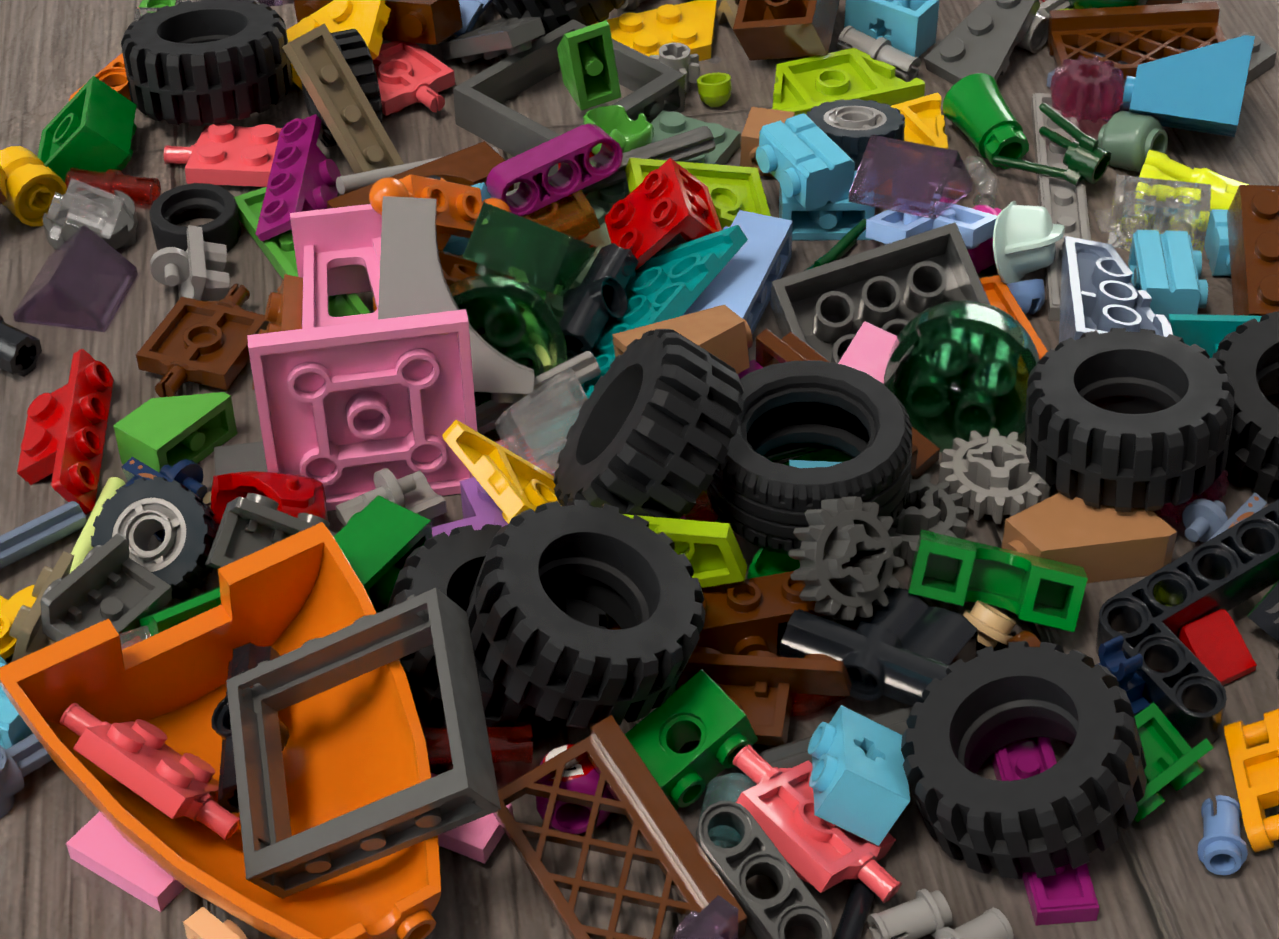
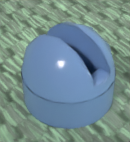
M1043 279L1007 284L1024 314H1035L1045 303Z

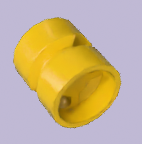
M10 146L0 150V165L5 172L8 201L2 204L22 223L31 227L43 226L44 213L48 216L53 211L51 203L61 195L68 193L66 184L29 149L22 146Z

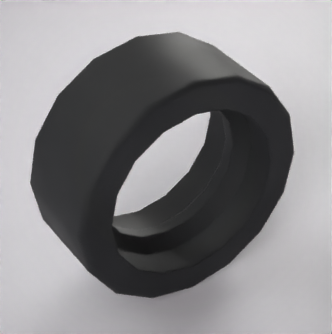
M192 183L172 188L162 193L153 202L149 211L154 240L158 250L166 247H176L186 251L188 248L186 233L188 227L178 226V224L197 218L214 219L204 225H198V227H202L203 241L226 245L227 252L238 243L241 235L238 208L234 196L225 188L213 184Z

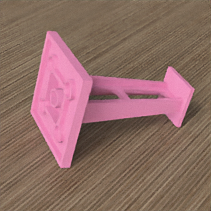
M371 204L290 213L298 277L303 278L302 329L247 335L267 471L300 475L319 480L324 486L327 511L336 510V505L376 489L374 473L384 468H388L396 479L420 470L425 475L433 491L438 495L461 494L460 481L473 478L474 476L445 442L442 434L455 420L477 431L469 322L466 309L378 320L382 215L374 211ZM372 291L377 307L375 312L343 317H332L329 315L328 296Z

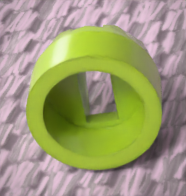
M720 72L700 76L697 79V87L702 102L710 107L725 105L731 97V76Z

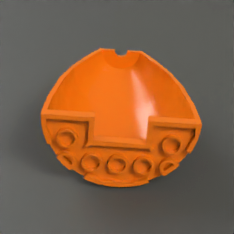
M323 522L219 568L221 605L122 650L120 635L108 618L0 667V686L13 707L53 761L132 846L193 893L275 939H425L435 928L436 921L431 914L435 910L441 896L438 835L282 899L246 880L241 823L235 833L225 841L200 821L195 822L185 816L171 819L75 751L73 748L80 736L60 724L63 713L73 703H78L80 707L101 722L107 721L113 724L115 722H135L137 719L144 720L164 732L167 736L165 744L183 756L184 753H190L210 764L215 770L213 778L219 781L223 738L212 728L211 719L219 702L226 697L228 666L233 657V649L252 643L263 647L271 646L282 656L300 648L311 639L323 638L348 627L363 616L377 614L364 586ZM399 659L278 711V718L288 727L289 731L288 742L282 754L292 836L431 778L426 740L408 679ZM232 813L237 818H240V813Z

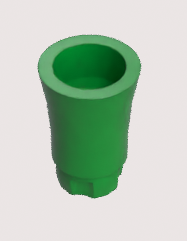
M976 73L962 78L950 88L943 101V113L948 120L968 137L979 153L988 159L994 167H1001L1003 169H1008L1009 167L993 163L992 158L995 155L1021 160L1029 151V143L1023 133L1022 126L1004 101L996 80L988 74Z

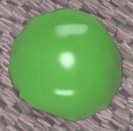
M621 105L601 106L589 110L583 116L584 125L595 124L602 128L619 143L623 153L651 144L654 138L653 125L647 121L645 115L641 113L636 121L631 120L626 114L625 108ZM602 143L593 147L591 152L594 155L599 152Z

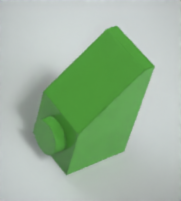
M607 20L564 34L557 47L563 83L579 109L582 111L621 98L610 25Z
M225 392L151 398L113 425L121 463L124 465L131 457H134L160 472L164 465L168 464L173 467V465L185 459L192 460L198 464L214 452V447L222 446L237 434L232 399Z

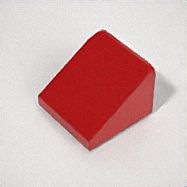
M1220 609L1186 624L1180 630L1179 640L1221 682L1222 686L1256 670L1257 665L1232 617L1225 609Z

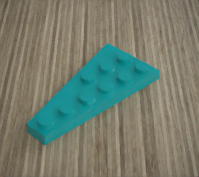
M735 225L657 252L635 271L636 275L626 292L628 299L626 314L622 318L610 321L593 353L600 367L601 373L599 376L542 404L520 440L534 455L551 450L553 452H560L565 447L567 442L566 436L571 425H574L581 406L594 391L593 387L599 378L607 373L610 369V364L615 360L612 334L682 316L748 240L740 226Z

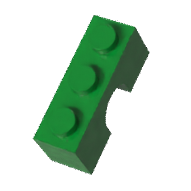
M921 529L909 577L908 593L964 606V602H976L979 600L986 604L1009 610L1017 614L1020 620L1075 632L1088 577L1084 568Z

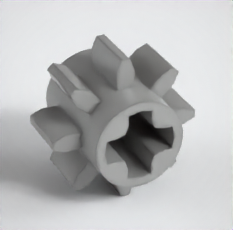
M667 43L659 48V56H649L685 75V93L689 91L690 83H697V79L700 77L699 55H690V48L685 44Z

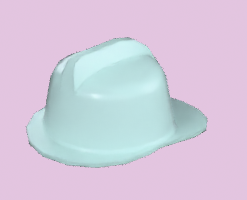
M1012 201L997 216L993 230L994 260L997 272L1002 282L1006 285L1019 282L1025 274L1047 267L1054 262L1056 242L1063 238L1065 226L1052 223L1051 216L1046 207L1017 205L1016 201Z

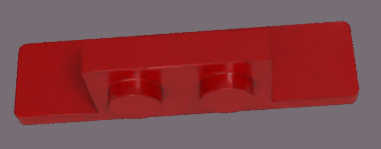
M80 349L73 354L68 384L52 393L39 395L29 405L17 474L32 485L53 473L52 488L66 501H76L84 514L87 515L92 512L96 503L114 379L104 363L96 361L88 352Z

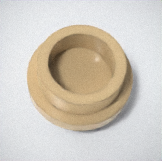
M977 600L971 611L965 609L962 614L978 629L977 641L987 647L992 646L995 649L998 642L1008 645L1007 640L1013 637L1010 633L1016 622L982 601Z

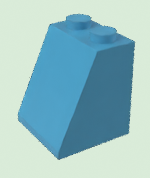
M1244 35L1138 65L1136 77L1127 76L1122 100L1124 102L1123 109H1129L1133 113L1153 116L1164 127L1235 137L1255 36Z

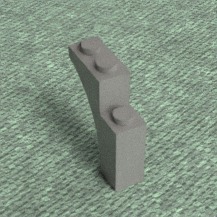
M383 196L378 320L460 310L451 295L439 259L436 228L437 199ZM469 323L474 392L491 393V401L502 403H521L522 394L533 395L534 370L513 361L497 351Z

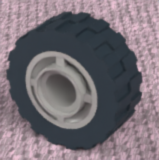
M841 99L821 103V105L811 108V111L806 114L855 162V171L882 169V167L893 165L895 161H899L902 158L905 117L903 114H900V110L892 108L891 105L872 100Z
M153 477L151 480L140 478L133 480L134 483L127 487L123 485L116 490L117 493L111 499L107 498L101 506L103 509L99 517L96 516L93 524L95 531L94 536H91V546L104 545L117 533H121L129 539V558L172 586V599H181L188 596V592L194 588L198 589L205 582L203 579L209 572L212 573L214 569L205 564L219 528V524L213 518L215 514L199 496L175 480L169 482L164 477ZM165 529V538L158 548L149 551L148 542L155 532Z

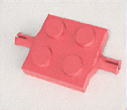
M392 41L382 44L379 56L373 59L380 89L382 113L385 116L397 113L416 102L422 103L432 112L436 113L437 109L440 111L445 105L444 97L438 93L455 85L454 70L416 43Z
M230 123L205 125L197 143L191 145V147L166 145L164 148L165 164H186L185 175L187 184L205 183L267 187L282 128H276L270 124H261L255 127L233 126Z
M78 703L71 704L63 713L60 724L80 736L73 748L75 751L171 819L185 816L195 822L200 821L225 841L238 829L240 818H237L217 802L219 781L213 778L215 774L214 768L193 754L184 753L182 756L165 744L167 740L166 734L156 726L137 719L135 722H115L113 724L107 721L101 722L80 707Z
M751 745L745 746L738 752L732 764L746 774L756 786L743 791L736 803L741 804L751 813L784 859L793 867L794 872L800 879L811 884L820 893L845 879H859L883 903L888 902L898 892L902 883L897 881L877 863L878 860L886 856L896 839L887 833L878 846L815 816L813 788L809 786L812 773V763L809 760L793 768H773Z

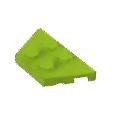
M856 48L831 52L828 55L812 56L777 64L773 106L771 109L795 112L796 116L803 113L807 114V112L811 111V108L819 106L821 103L841 99L872 100L882 104L893 105L923 97L925 82L917 77L910 82L895 77L896 67L886 62L875 60L869 54Z

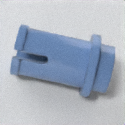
M1218 795L1216 796L1217 814L1215 816L1211 798L1206 799L1202 803L1203 838L1198 843L1197 854L1199 860L1208 871L1217 875H1230L1237 872L1246 861L1248 848L1246 842L1241 838L1240 804L1229 796Z

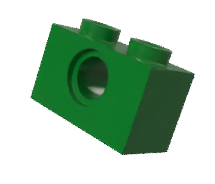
M702 669L675 691L661 707L655 708L625 734L675 810H678L680 807H687L698 800L703 794L706 785L725 768L735 767L732 764L733 760L742 748L748 745L752 746L758 741L747 715ZM694 740L700 741L694 750L688 753H678L685 743Z

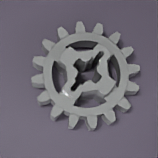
M991 428L989 436L982 437L974 430L970 431L969 442L956 437L953 439L952 449L943 450L938 483L947 481L950 483L949 494L961 493L963 495L962 507L974 510V520L979 521L986 514L992 515L995 524H1001L1003 515L1013 516L1050 497L1052 486H1049L1030 464L1026 455V446L1024 443L1018 442L1017 432L1013 431L1006 438L1005 436H1000L997 429Z

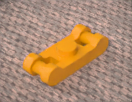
M1279 709L1264 713V720L1245 725L1240 720L1224 725V733L1244 827L1255 853L1274 848V841L1279 840V814L1266 818L1264 809L1279 805Z

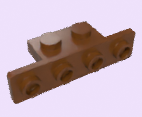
M794 571L745 579V581L704 587L702 588L704 596L702 604L706 612L705 622L695 648H711L722 654L747 655L749 652L757 650L768 651L777 655L778 624L788 622L794 610L801 609L817 616L824 615L814 612L816 601L801 600L799 596L806 584L804 580L791 579L790 575ZM608 615L610 624L607 629H621L617 622Z
M700 647L694 649L676 685L675 691L702 669L747 715L758 738V741L754 743L755 745L781 746L787 743L794 693L850 696L852 683L844 662L825 654L815 653L808 654L804 658L779 657L768 651L757 650L751 651L747 655L722 654L715 649Z

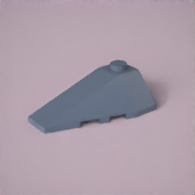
M1068 236L1064 237L1062 245L1059 343L1068 338L1080 339L1083 333L1097 330L1099 334L1108 333L1111 328H1126L1128 332H1140V329L1155 330L1156 335L1165 337L1169 334L1173 335L1171 323L1164 314H1154L1151 310L1152 298L1146 290H1136L1130 282L1133 273L1111 244Z

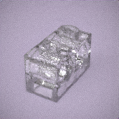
M1116 175L1109 218L1108 244H1111L1114 248L1130 251L1133 233L1137 230H1159L1160 234H1164L1166 230L1187 231L1191 237L1193 250H1200L1202 253L1210 216L1211 185Z

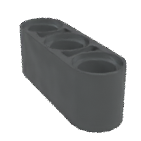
M719 801L710 805L701 815L696 841L747 915V924L757 938L785 939L784 932L786 929L792 926H803L812 931L816 939H832V924L827 914L751 813L741 804L733 801ZM727 825L739 833L741 842L732 848H722L716 846L710 840L708 832L714 827ZM755 875L770 877L776 882L779 893L771 899L756 898L748 891L746 881Z

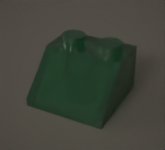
M484 202L463 258L478 263L475 273L501 283L504 275H508L521 281L518 287L519 291L545 300L548 292L564 296V293L569 290L594 256L597 247Z

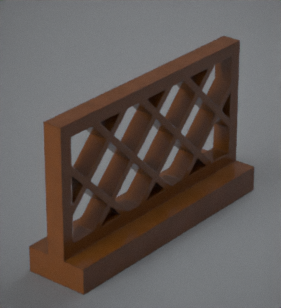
M1217 1L1049 11L1047 49L1050 56L1055 55L1063 83L1126 80L1127 76L1136 77L1137 67L1140 64L1185 52L1179 50L1180 48L1194 50L1226 41V38L1218 22L1220 8ZM1135 51H1144L1148 54L1144 55ZM1098 52L1106 56L1100 57L1093 53ZM1123 61L1129 64H1120L1118 62ZM1077 63L1085 65L1080 67H1073Z
M612 715L593 725L589 737L498 790L501 810L493 814L572 939H646L616 932L623 901L659 909L652 939H660L666 911L693 916L704 933V936L699 939H740L745 936L747 915ZM588 758L600 776L595 796L561 789L565 770ZM554 778V782H553V786H552V787H551V786H547V785H542L543 783H545V782L549 781L550 779ZM605 787L608 788L615 800L603 798ZM525 794L549 799L542 827L516 822L506 805ZM557 801L592 808L585 837L551 829ZM600 810L626 815L632 824L628 846L593 839ZM638 836H640L648 850L636 848ZM526 837L539 839L536 852ZM547 841L582 849L575 878L547 871L542 863ZM590 851L625 858L618 888L583 880ZM633 860L659 865L666 876L662 897L626 890ZM672 886L683 902L669 899ZM558 887L571 890L569 903ZM580 892L615 899L608 930L580 923L575 915Z

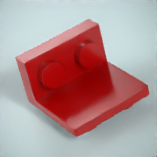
M671 158L658 169L651 171L636 189L624 199L617 201L605 216V223L611 243H615L624 249H631L639 261L635 271L679 233L689 242L722 230L708 187Z

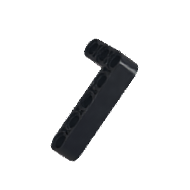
M1279 499L1111 597L1102 605L1099 611L1096 653L1098 654L1101 644L1122 635L1124 638L1122 650L1125 658L1129 659L1137 654H1141L1143 657V667L1141 671L1137 672L1145 681L1143 697L1150 704L1154 702L1191 748H1194L1206 738L1211 744L1219 738L1227 697L1226 690L1221 682L1179 640L1180 630L1186 624L1220 609H1225L1228 612L1279 581ZM1153 670H1162L1167 673H1159ZM1189 709H1197L1205 713H1196L1190 711Z

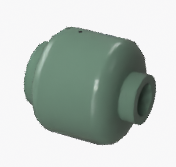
M1120 111L1116 113L1108 123L1101 127L1098 134V146L1111 153L1109 166L1140 173L1149 149L1166 153L1168 146L1167 133L1163 130L1157 118L1133 112Z

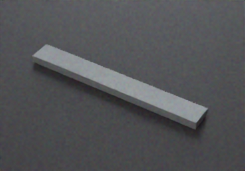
M1032 94L1031 115L1035 163L1067 170L1068 166L1063 164V158L1067 150L1041 135L1039 129L1045 126L1072 142L1075 139L1041 112L1039 106L1042 103H1046L1079 129L1076 96L1070 94ZM1036 174L1039 206L1046 207L1051 216L1052 223L1065 226L1063 238L1056 242L1054 262L1044 267L1048 320L1060 321L1062 245L1064 237L1091 240L1085 180L1082 179L1080 184L1075 186L1063 179Z

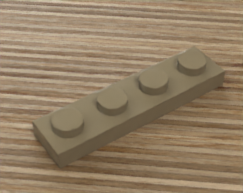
M325 23L282 47L354 174L404 164Z

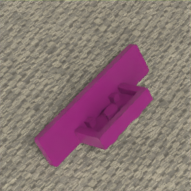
M317 114L303 120L300 118L293 119L284 125L280 131L255 233L262 242L292 229L290 213L327 209V201L336 198L338 195L336 179L341 174L332 159H327L317 146L322 123Z

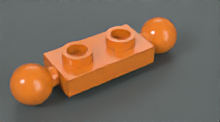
M412 174L399 180L391 177L382 178L373 184L369 193L370 204L374 211L382 215L383 196L437 199L436 228L437 233L471 239L483 234L494 236L505 232L512 220L509 206L498 198H488L482 201L480 188Z

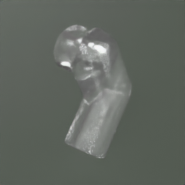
M968 156L966 161L959 162L956 165V177L962 176V179H966L967 185L973 182L976 185L973 199L974 206L988 205L994 208L999 189V179L982 158Z

